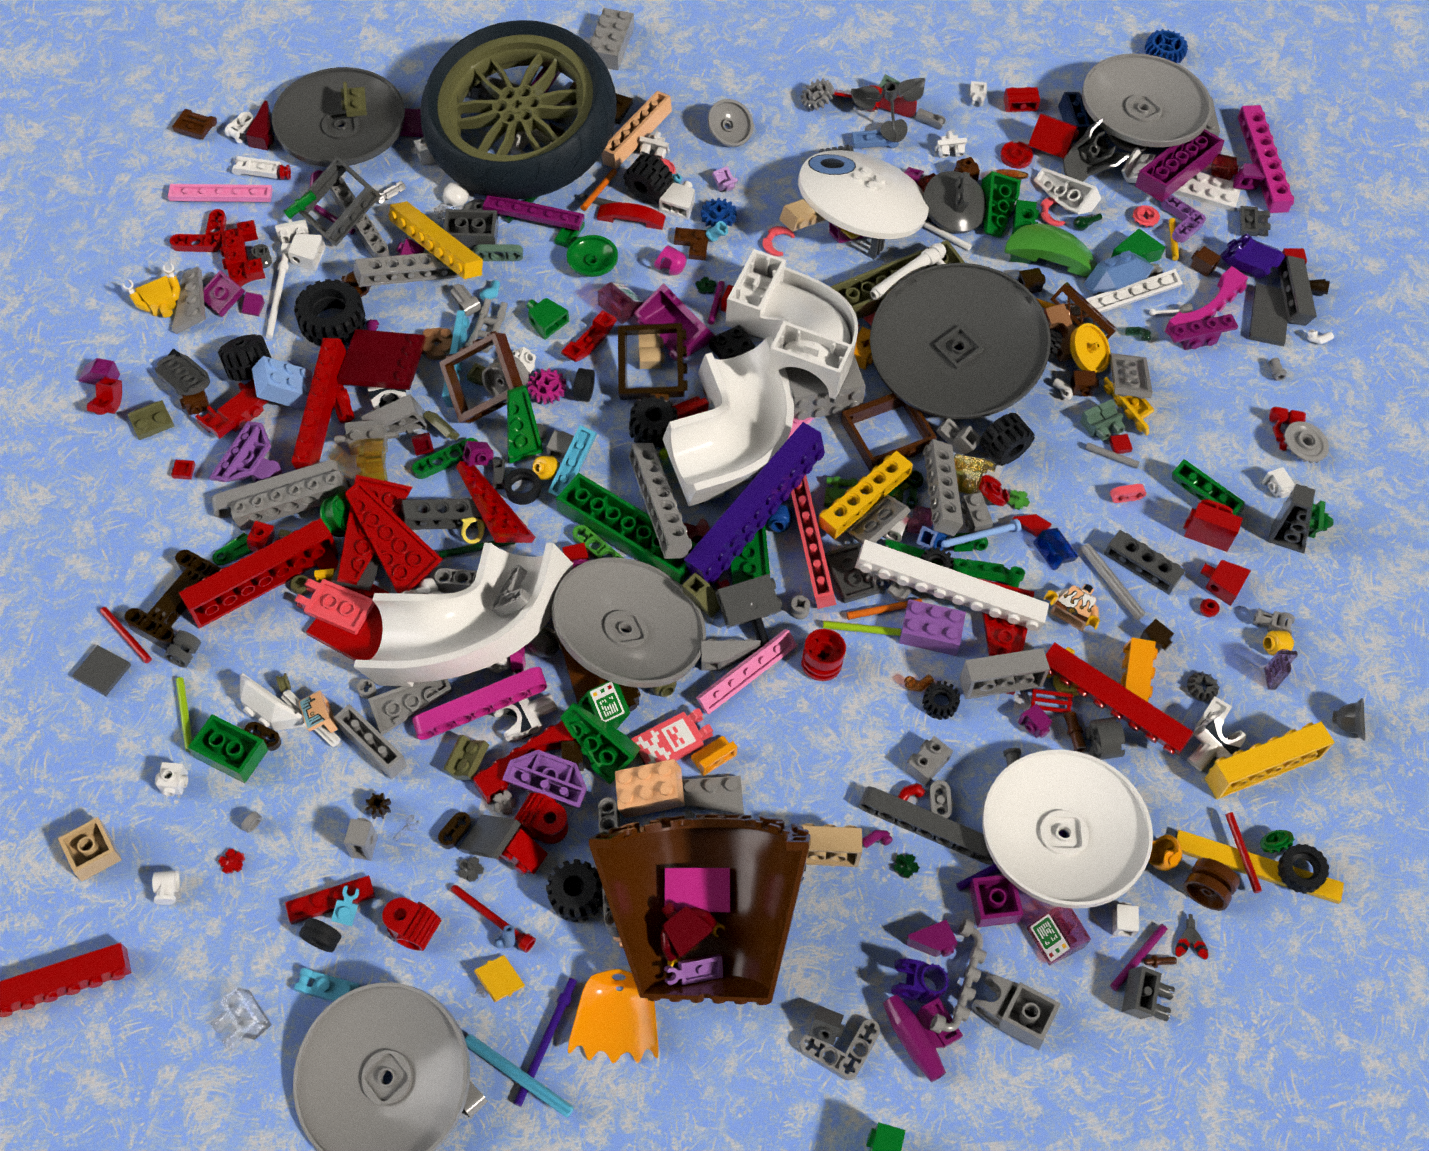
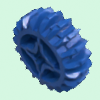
M1162 29L1161 31L1156 30V32H1152L1145 44V54L1165 58L1175 63H1181L1188 50L1187 41L1184 40V36H1180V33H1175V30L1173 32L1169 31V29L1167 31Z

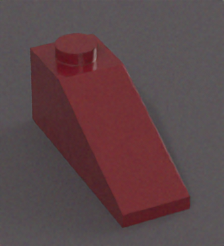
M264 101L246 133L249 147L267 151L274 142L268 101Z

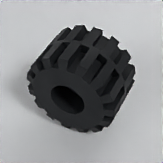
M647 153L641 154L623 175L624 184L628 187V191L636 199L638 198L641 202H646L647 204L657 203L673 183V175L669 171V167L661 159L654 155L650 156Z
M256 334L234 338L222 345L218 350V355L228 378L235 381L252 379V368L263 356L271 358L264 338Z
M650 395V398L644 396L641 397V402L637 400L634 403V407L630 411L629 434L631 438H634L635 443H653L655 449L658 446L660 449L665 447L663 436L670 421L678 419L677 409L672 407L673 403L670 400L666 402L665 397L655 398V395Z
M1009 413L998 418L984 431L980 438V445L998 466H1003L1019 458L1031 446L1035 434L1017 413Z
M574 859V864H570L568 860L564 861V867L560 869L557 865L553 869L555 872L554 876L550 874L547 879L549 885H546L547 897L554 911L557 914L559 913L561 918L565 920L571 918L572 922H578V918H582L583 921L589 920L588 915L592 913L595 916L598 913L597 907L603 906L602 882L595 867L592 868L591 864L587 861L584 864H581L580 859ZM578 890H580V894L576 893L575 896L573 895L574 891L578 892Z

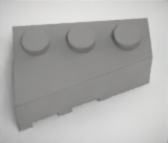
M411 394L361 416L362 421L383 419V424L387 431L398 430L399 433L408 432V434L414 433L413 430L431 429L429 421L423 417L426 411Z

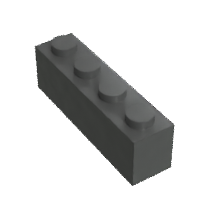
M1287 255L1277 269L1288 322L1306 326L1317 315L1305 259Z

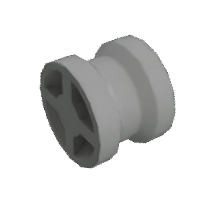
M803 595L795 596L791 601L790 613L796 619H805L809 614L810 601Z

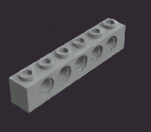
M431 253L355 259L353 270L359 287L460 277Z
M932 439L923 451L927 471L926 480L929 487L928 494L930 495V508L932 511L931 520L934 531L955 536L963 525L953 447L951 444Z
M337 470L230 503L232 519L243 530L253 527L255 520L266 523L321 506L328 497L346 492L348 490L347 481L341 471Z

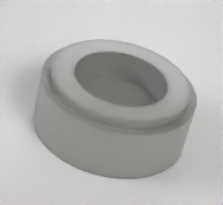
M256 811L250 813L242 822L241 828L247 833L252 832L260 824L262 816Z

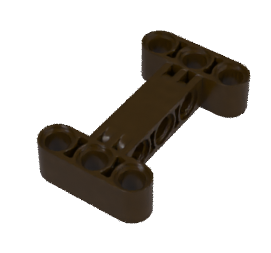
M181 550L176 554L175 560L183 573L148 614L138 608H131L125 613L124 617L133 632L167 650L170 644H173L172 640L176 635L171 626L187 609L179 592L222 569L189 550Z

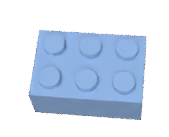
M263 356L252 368L257 398L304 411L313 378L311 370Z

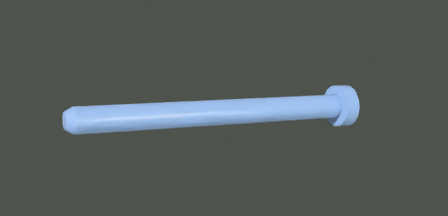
M1013 519L1009 524L943 540L941 546L947 548L1008 531L1019 532L1021 530V523L1018 519Z

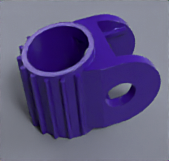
M904 958L895 960L894 967L896 971L907 973L906 984L899 982V984L891 987L893 995L897 994L900 998L917 1000L919 1003L927 1004L943 995L949 987L948 982L950 979L947 977L948 973L940 965H935L934 963L929 965L924 961ZM924 977L933 981L936 991L926 986Z

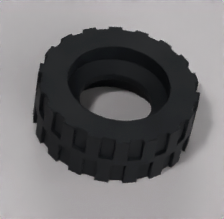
M1308 844L1291 846L1278 861V875L1289 889H1293L1297 893L1302 892V894L1312 893L1324 884L1329 876V865L1327 864L1326 857L1322 855L1321 851ZM1304 859L1312 865L1313 875L1310 878H1301L1294 872L1293 864L1296 860Z

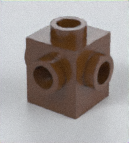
M969 157L958 160L954 171L968 172L970 177L978 182L980 169L973 158Z

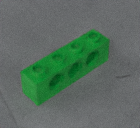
M1016 201L1012 235L1023 226L1038 224V222H1035L1039 215V209H1036L1037 202ZM1010 254L1011 262L1026 264L1031 262V260Z
M1185 459L1172 472V480L1199 500L1209 499L1229 506L1233 510V515L1236 516L1244 510L1245 502Z

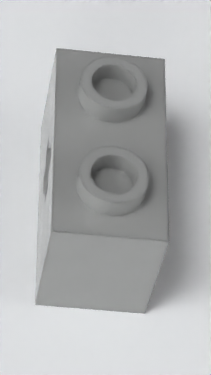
M366 818L350 819L344 839L347 851L351 858L371 861L378 839L372 822Z

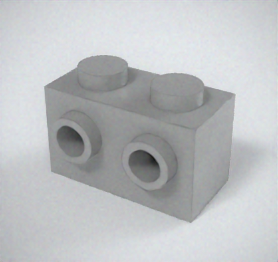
M982 493L964 495L961 502V511L969 533L992 528L993 521Z
M935 736L930 741L926 739L919 749L921 750L918 754L913 753L907 760L908 767L906 771L924 786L951 759L953 753L952 749Z

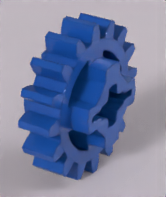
M718 197L717 201L712 198L711 202L706 201L705 205H702V222H705L706 227L709 225L714 227L717 222L723 221L726 225L732 227V222L735 223L737 218L736 206H732L731 201L727 203L726 199L721 201L720 197Z

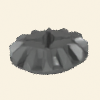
M1203 671L1201 673L1195 672L1187 681L1188 692L1199 701H1211L1214 696H1217L1220 688L1217 684V679L1212 678L1211 674H1205ZM1202 681L1204 682V684H1205L1206 686H1208V687L1205 689V691H1204L1203 687L1200 686V684H1201Z

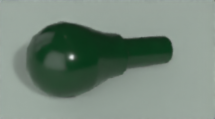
M1099 213L1093 216H1078L1073 222L1074 228L1078 231H1083L1093 222L1101 220L1102 215Z

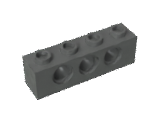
M470 498L402 500L400 509L401 520L411 530L462 529V519L470 517L481 519V514L476 504ZM478 521L471 523L468 528H478Z
M1119 530L1114 536L1104 555L1168 595L1173 591L1185 572V569L1179 564L1173 563L1161 553H1157L1122 530Z

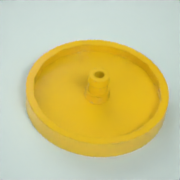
M1085 323L1072 331L1070 350L1077 366L1081 370L1095 371V374L1103 372L1110 363L1111 352L1108 340L1101 329L1094 324Z

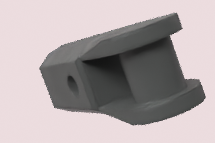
M502 457V459L493 458L492 486L494 489L505 488V457Z

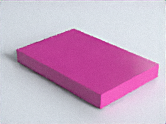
M664 868V906L672 902L678 911L685 906L689 908L695 906L708 912H730V868Z

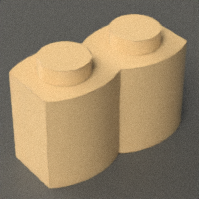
M660 334L638 335L640 369L661 368V363H664V352L660 350V348H664L663 338H660Z

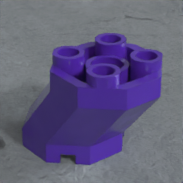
M1248 233L1237 240H1231L1227 244L1228 248L1220 255L1227 265L1251 273L1257 279L1272 272L1270 268L1273 266L1277 268L1285 257L1278 248L1253 240Z

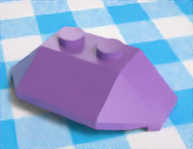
M247 421L210 475V480L219 482L245 480L254 473L271 448L262 423Z
M536 750L510 760L502 779L526 792L545 794L559 804L580 808L587 791L576 763L541 750Z

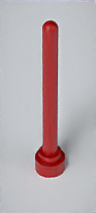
M458 885L451 887L452 893L503 931L505 926L510 925ZM515 929L516 944H518L519 949L527 953L535 944L536 938L529 933H520Z

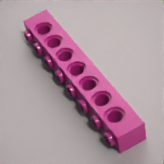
M1261 105L1242 106L1237 118L1252 163L1266 177L1260 184L1268 211L1270 213L1289 212L1291 205L1294 204V196L1291 194L1290 185L1286 180V173L1283 171L1281 159L1278 157L1277 147L1274 145L1269 124L1265 119V112H1263Z

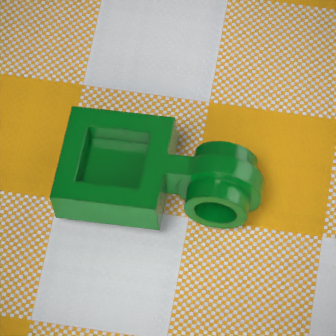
M956 533V535L951 536V538L963 536L970 533ZM985 537L954 545L953 550L954 552L973 551L974 547L979 551H983L988 546V539Z

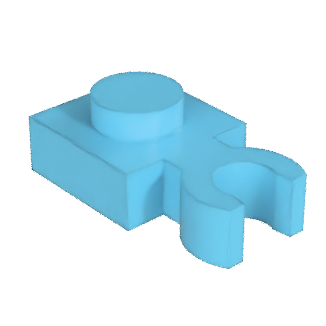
M345 885L342 892L344 900L337 899L331 921L352 926L358 904L353 903V900L358 897L359 888H356L355 894L349 895L347 893L348 885Z

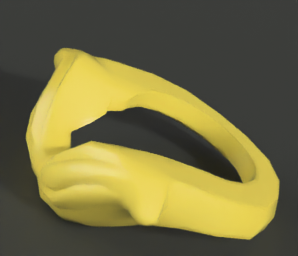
M475 517L462 519L461 535L463 539L470 544L478 543L484 535L486 527L484 520ZM478 521V535L475 539L469 540L466 537V529L471 523Z

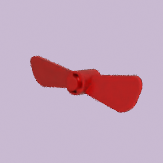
M870 85V86H873V87L877 88V89L879 90V92H880V95H881V93H882V88H881V87L874 86V85ZM834 89L835 94L833 95L852 98L851 92ZM897 95V98L894 100V113L905 117H913L917 110V101L909 102L903 96L899 97ZM883 96L880 102H876L873 109L867 111L875 112L879 107L891 111V102Z

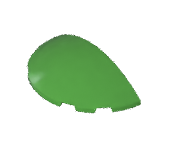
M1031 224L1017 229L1007 241L1004 251L1005 253L1034 262L1041 258L1067 266V272L1087 278L1097 265L1091 251L1083 242L1068 231L1048 224Z

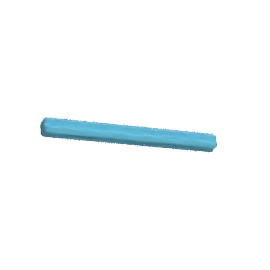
M468 1034L466 1036L467 1048L563 1116L568 1118L574 1108L570 1103L473 1035Z

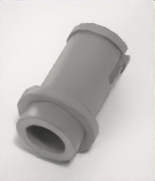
M1272 358L1268 362L1273 373L1272 377L1276 381H1281L1286 377L1287 372L1282 368L1279 358Z

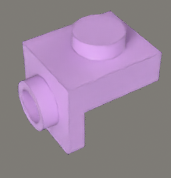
M728 166L712 173L720 192L734 189L738 182L737 178H733Z

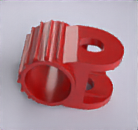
M531 792L514 818L521 824L519 828L534 840L538 839L546 844L559 843L568 833L565 809L553 798L545 794Z
M403 897L395 898L388 902L382 913L383 922L395 941L406 948L416 951H424L442 921L425 904L421 902L416 903Z

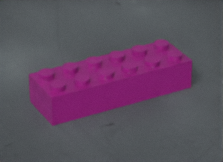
M1204 129L1193 140L1169 147L1139 171L1135 187L1163 202L1217 159L1221 154L1225 140Z

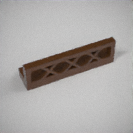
M1068 282L1050 299L1056 305H1060L1061 303L1056 298L1061 292H1064L1068 296V303L1064 304L1068 306L1070 318L1080 326L1083 324V317H1091L1094 325L1097 323L1100 326L1098 327L1099 329H1104L1108 333L1106 336L1107 340L1118 330ZM1071 305H1078L1081 315H1073L1071 313Z

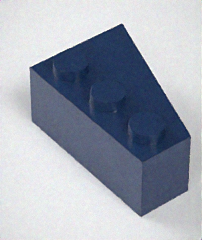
M1079 92L1063 93L1058 108L1063 121L1079 126L1078 140L1095 121L1086 111L1082 95ZM1100 126L1096 128V130H1098L1099 133L1103 131L1105 132V130Z

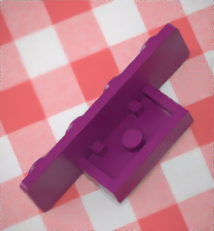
M1227 314L1168 327L1167 331L1174 343L1184 341L1182 344L1184 350L1216 344L1222 332L1236 330L1238 325L1233 315Z

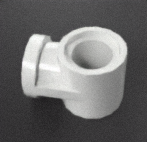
M177 870L154 872L152 886L154 893H156L153 901L155 904L171 905L176 903L174 892H178L180 888V876Z

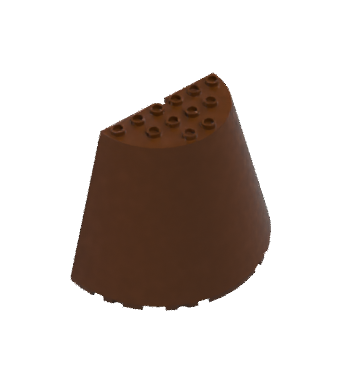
M697 814L696 819L685 818V815L656 818V820H650L649 824L640 826L639 822L629 823L621 827L609 829V834L600 832L589 839V847L640 998H648L649 1001L669 999L671 1002L691 1000L693 1003H700L704 1001V998H710L716 1004L726 1001H734L735 1004L756 1002L757 1005L771 1003L811 845L809 831L803 829L799 824L794 823L791 824L792 827L785 826V822L782 819L759 816V821L751 819V815ZM664 868H730V912H709L718 923L725 927V930H722L720 927L717 928L716 934L719 937L710 933L680 958L682 961L720 954L722 956L723 978L687 985L680 984L679 980L673 985L665 982V979L670 978L673 973L664 971V967L668 966V961L662 951L660 933L663 930L662 925L668 921L661 911L664 907ZM675 963L673 967L678 968V963Z

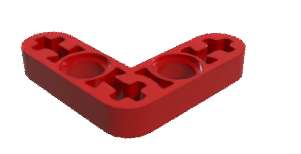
M215 209L210 212L205 235H173L170 238L172 249L182 252L218 251L222 246L221 231L225 230L227 221L224 211ZM215 228L220 229L218 232H211ZM194 241L200 242L197 245H191Z

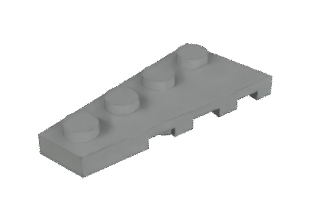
M198 266L186 271L182 276L181 291L172 331L175 334L206 319L202 270Z
M448 679L414 682L413 687L402 686L368 698L380 734L384 735L452 692Z
M741 776L682 779L685 802L683 807H695L698 810L704 811L706 809L713 810L722 814L744 815Z

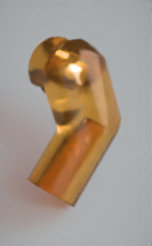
M927 674L920 681L915 680L912 676H908L904 682L908 690L922 692L934 682V679L931 675Z

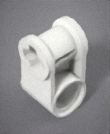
M250 112L240 113L237 118L226 126L225 135L233 137L238 143H243L246 140V133L254 120L253 115Z

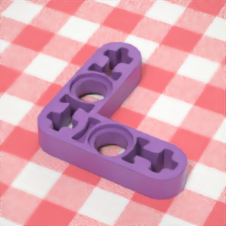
M1172 195L1161 203L1163 209L1183 221L1175 228L1172 234V238L1177 242L1187 241L1202 228L1206 220L1205 215Z

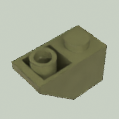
M695 572L682 585L683 593L712 618L720 610L715 591L708 582Z

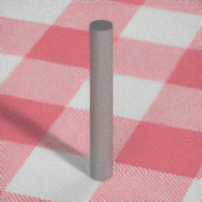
M1087 443L1085 448L1134 468H1137L1140 463L1091 443Z

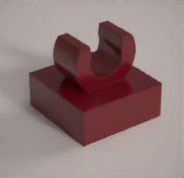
M429 432L411 436L416 456L434 452Z

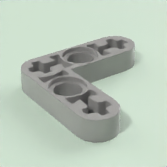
M520 565L515 566L511 570L491 606V610L498 616L523 608L530 599L531 595L523 588L519 589L527 574V570Z
M872 1019L865 1020L846 1053L841 1052L824 1041L809 1036V1034L803 1036L799 1048L804 1056L842 1079L853 1080L858 1075L880 1033V1026ZM872 1026L874 1028L873 1032L876 1034L871 1033L867 1041H865L863 1038L867 1030L864 1027L869 1028ZM810 1041H813V1047L818 1050L820 1046L824 1047L820 1051L819 1057L815 1056L817 1054V1051L815 1049L811 1048L809 1051L806 1050V1044L804 1042L809 1043ZM854 1045H863L865 1054L861 1056L856 1055L853 1051ZM825 1052H832L835 1055V1061L832 1063L825 1062L823 1059ZM851 1059L856 1060L852 1067L854 1073L849 1072V1074H846L843 1065L848 1066Z

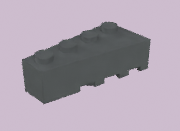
M1295 485L1272 523L1268 538L1269 543L1305 553L1315 497L1314 489L1304 485Z

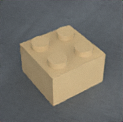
M99 817L58 838L74 874L81 881L122 860L106 826Z

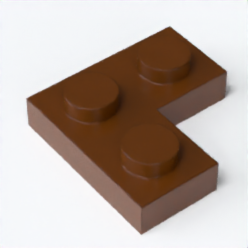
M676 227L674 245L690 246L689 259L706 261L708 246L706 230Z

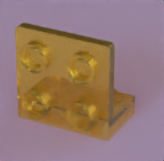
M955 454L954 461L959 492L965 494L977 493L983 473H987V471L995 472L997 465L986 459Z

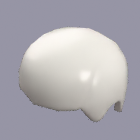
M452 182L444 188L442 199L446 205L449 203L453 207L461 206L468 201L469 192L461 184Z

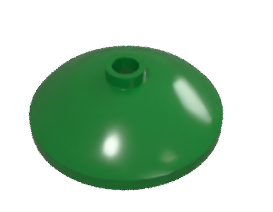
M587 235L576 239L570 244L566 254L570 268L576 273L587 277H597L610 272L618 261V251L614 243L598 235Z

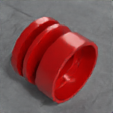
M818 629L808 635L801 659L802 669L808 677L817 681H829L837 677L841 671L846 652V644L841 635L830 629Z

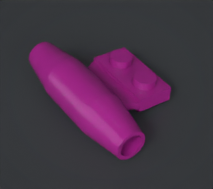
M897 994L884 1001L883 1006L891 1026L912 1061L930 1082H934L945 1075L946 1071L936 1048L944 1049L961 1039L963 1035L959 1028L952 1032L941 1031L940 1034L930 1030L931 1021L937 1013L946 1017V1023H950L953 1020L939 997L922 1006L916 1015Z

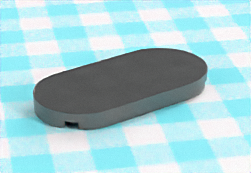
M176 354L169 355L157 363V367H155L157 377L179 395L197 394L205 390L210 384L208 373L186 355L180 354L181 356L176 357Z

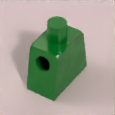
M544 298L539 303L533 299L527 303L529 322L544 340L569 322L568 310L548 298Z

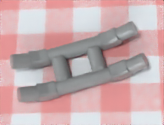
M485 298L479 318L465 346L472 345L473 341L477 340L478 337H487V334L490 332L481 330L484 323L493 325L491 332L496 331L498 333L505 319L508 304L501 302L496 319L487 316L491 300ZM494 344L482 351L488 353L489 350L492 349Z

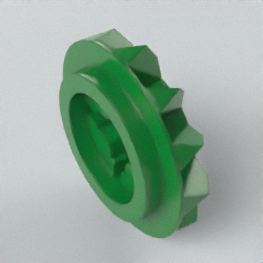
M1275 830L1269 832L1261 839L1260 846L1264 852H1270V854L1280 853L1282 850H1288V847L1293 845L1295 839L1290 831Z

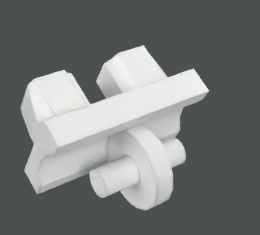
M656 131L655 136L649 135V138L640 136V154H650L652 150L655 151L654 156L658 159H664L665 155L670 153L669 143L665 142V138L661 137L660 132Z
M947 131L946 136H941V140L937 141L935 152H939L940 158H947L950 156L949 150H954L955 156L961 157L965 153L967 138H958V135H953L952 131Z
M288 219L289 223L275 225L279 242L290 243L296 234H309L306 219L292 222V219Z

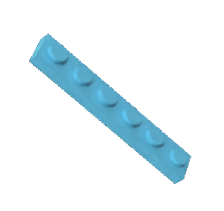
M457 310L450 354L459 352V349L464 347V342H467L466 330L470 326V321L466 317L464 310ZM462 361L454 365L459 383V371L462 370ZM445 382L442 397L446 407H453Z

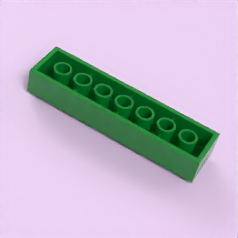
M578 473L556 498L557 511L578 524L585 525L596 535L640 562L660 569L680 584L689 575L684 561L685 558H664L648 514L582 474ZM692 541V548H691V550H689L688 554H689V553L694 549V547L697 545V544L694 543L693 541Z

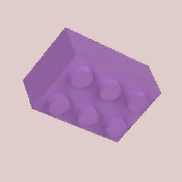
M909 599L899 644L957 656L966 612Z

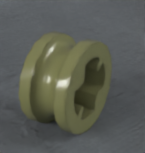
M284 673L283 676L277 675L276 679L281 693L285 689L291 690L287 674Z

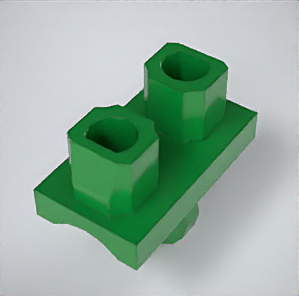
M1321 500L1317 504H1313L1309 537L1315 538L1317 532L1327 531V528L1332 527L1334 524V520L1329 517L1328 513H1325L1326 502Z

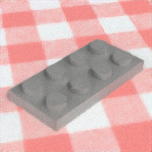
M1111 353L1110 365L1114 393L1119 396H1135L1140 399L1151 398L1153 391L1147 358Z

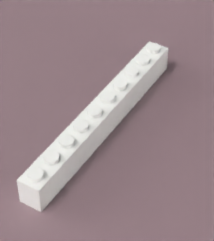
M865 540L860 548L855 568L860 569L864 573H871L882 579L892 580L899 585L915 588L919 592H926L937 598L952 601L954 604L964 605L974 611L987 613L991 617L1007 620L1011 624H1018L1029 630L1039 631L1045 624L1049 607L1047 602Z

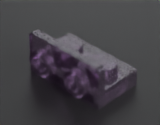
M1279 650L1265 666L1264 672L1268 690H1276L1290 674L1291 663L1298 656L1297 651Z

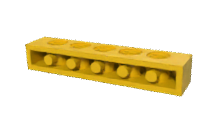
M898 451L886 456L883 463L879 466L876 465L870 474L863 476L857 485L850 487L844 496L837 498L831 507L825 508L819 514L818 526L835 540L910 476L913 464Z

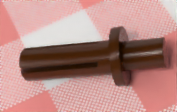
M1152 955L1151 958L1145 959L1144 963L1145 965H1152L1153 968H1158V965L1176 964L1177 959L1176 957H1157Z

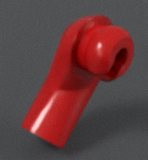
M915 783L903 787L897 797L907 801L912 795H915L917 798L922 797L925 790L921 784Z

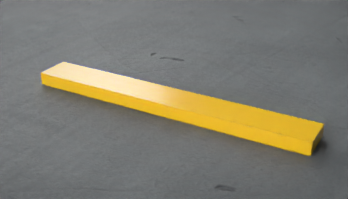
M1182 830L1177 831L1176 839L1180 843L1182 854L1197 859L1210 858L1223 863L1231 870L1247 874L1237 848ZM1248 852L1257 878L1287 887L1278 875V861ZM1293 866L1294 872L1301 878H1310L1313 875V872ZM1327 877L1325 883L1312 893H1306L1339 904L1342 900L1344 882Z

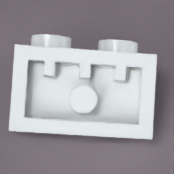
M1135 148L1122 169L1126 183H1136L1139 171L1157 156L1154 154H1141L1140 149Z

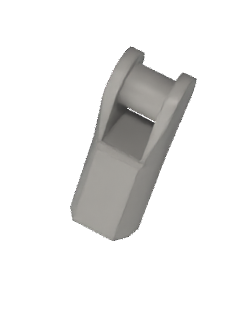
M919 108L915 117L916 120L938 130L946 122L944 116L933 114Z

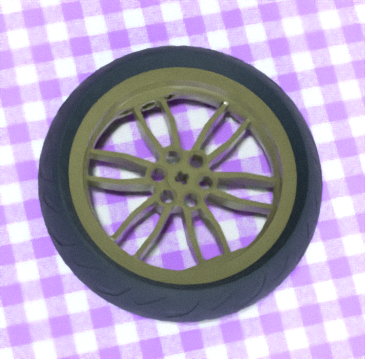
M532 20L497 23L479 29L458 41L435 65L423 90L420 110L421 127L425 143L437 164L448 176L465 188L485 196L489 195L500 198L527 199L539 197L569 185L589 170L598 160L600 154L606 148L614 128L616 117L615 87L611 75L598 53L586 41L569 30L557 25ZM528 66L520 86L514 88L504 69ZM539 67L548 68L544 75L531 86ZM557 71L568 76L577 85V89L544 93L550 86ZM497 72L506 87L500 90L486 78ZM479 82L496 99L463 102L466 95ZM573 100L577 101V104L575 105L554 106L556 104ZM463 113H482L477 116L461 118ZM577 116L570 128L559 138L549 125L542 120ZM493 125L478 149L472 147L461 138V129H475ZM538 129L549 137L552 143L541 148L531 132ZM524 131L535 151L518 155H507L513 145L517 132ZM506 132L497 153H487L491 146Z

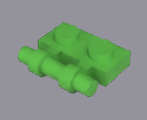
M834 476V478L827 477L826 484L833 485V488L826 487L824 507H831L837 498L845 495L847 489H839V486L854 487L858 484L859 480L857 478H851V480L842 479L840 476Z

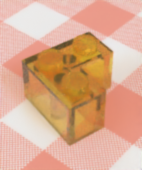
M384 438L361 440L360 447H357L358 456H356L357 467L361 468L359 475L388 481Z

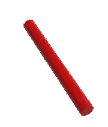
M107 607L101 608L100 613L145 663H149L152 660L150 655Z
M1233 812L1227 813L1225 816L1253 892L1260 893L1262 889Z

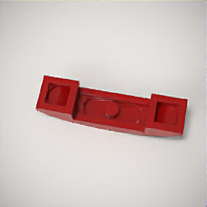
M618 202L600 205L597 220L613 223L614 218L643 222L646 223V228L663 230L666 215L643 205Z
M602 310L592 320V326L575 343L571 341L561 351V354L575 362L582 360L593 352L605 339L616 323L617 318Z

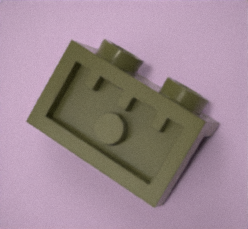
M343 82L341 96L344 100H341L342 109L346 110L347 117L367 115L365 87L348 88L347 82Z
M162 400L127 414L139 440L174 427Z
M459 735L444 766V770L456 780H473L489 744L484 740H470L465 735Z

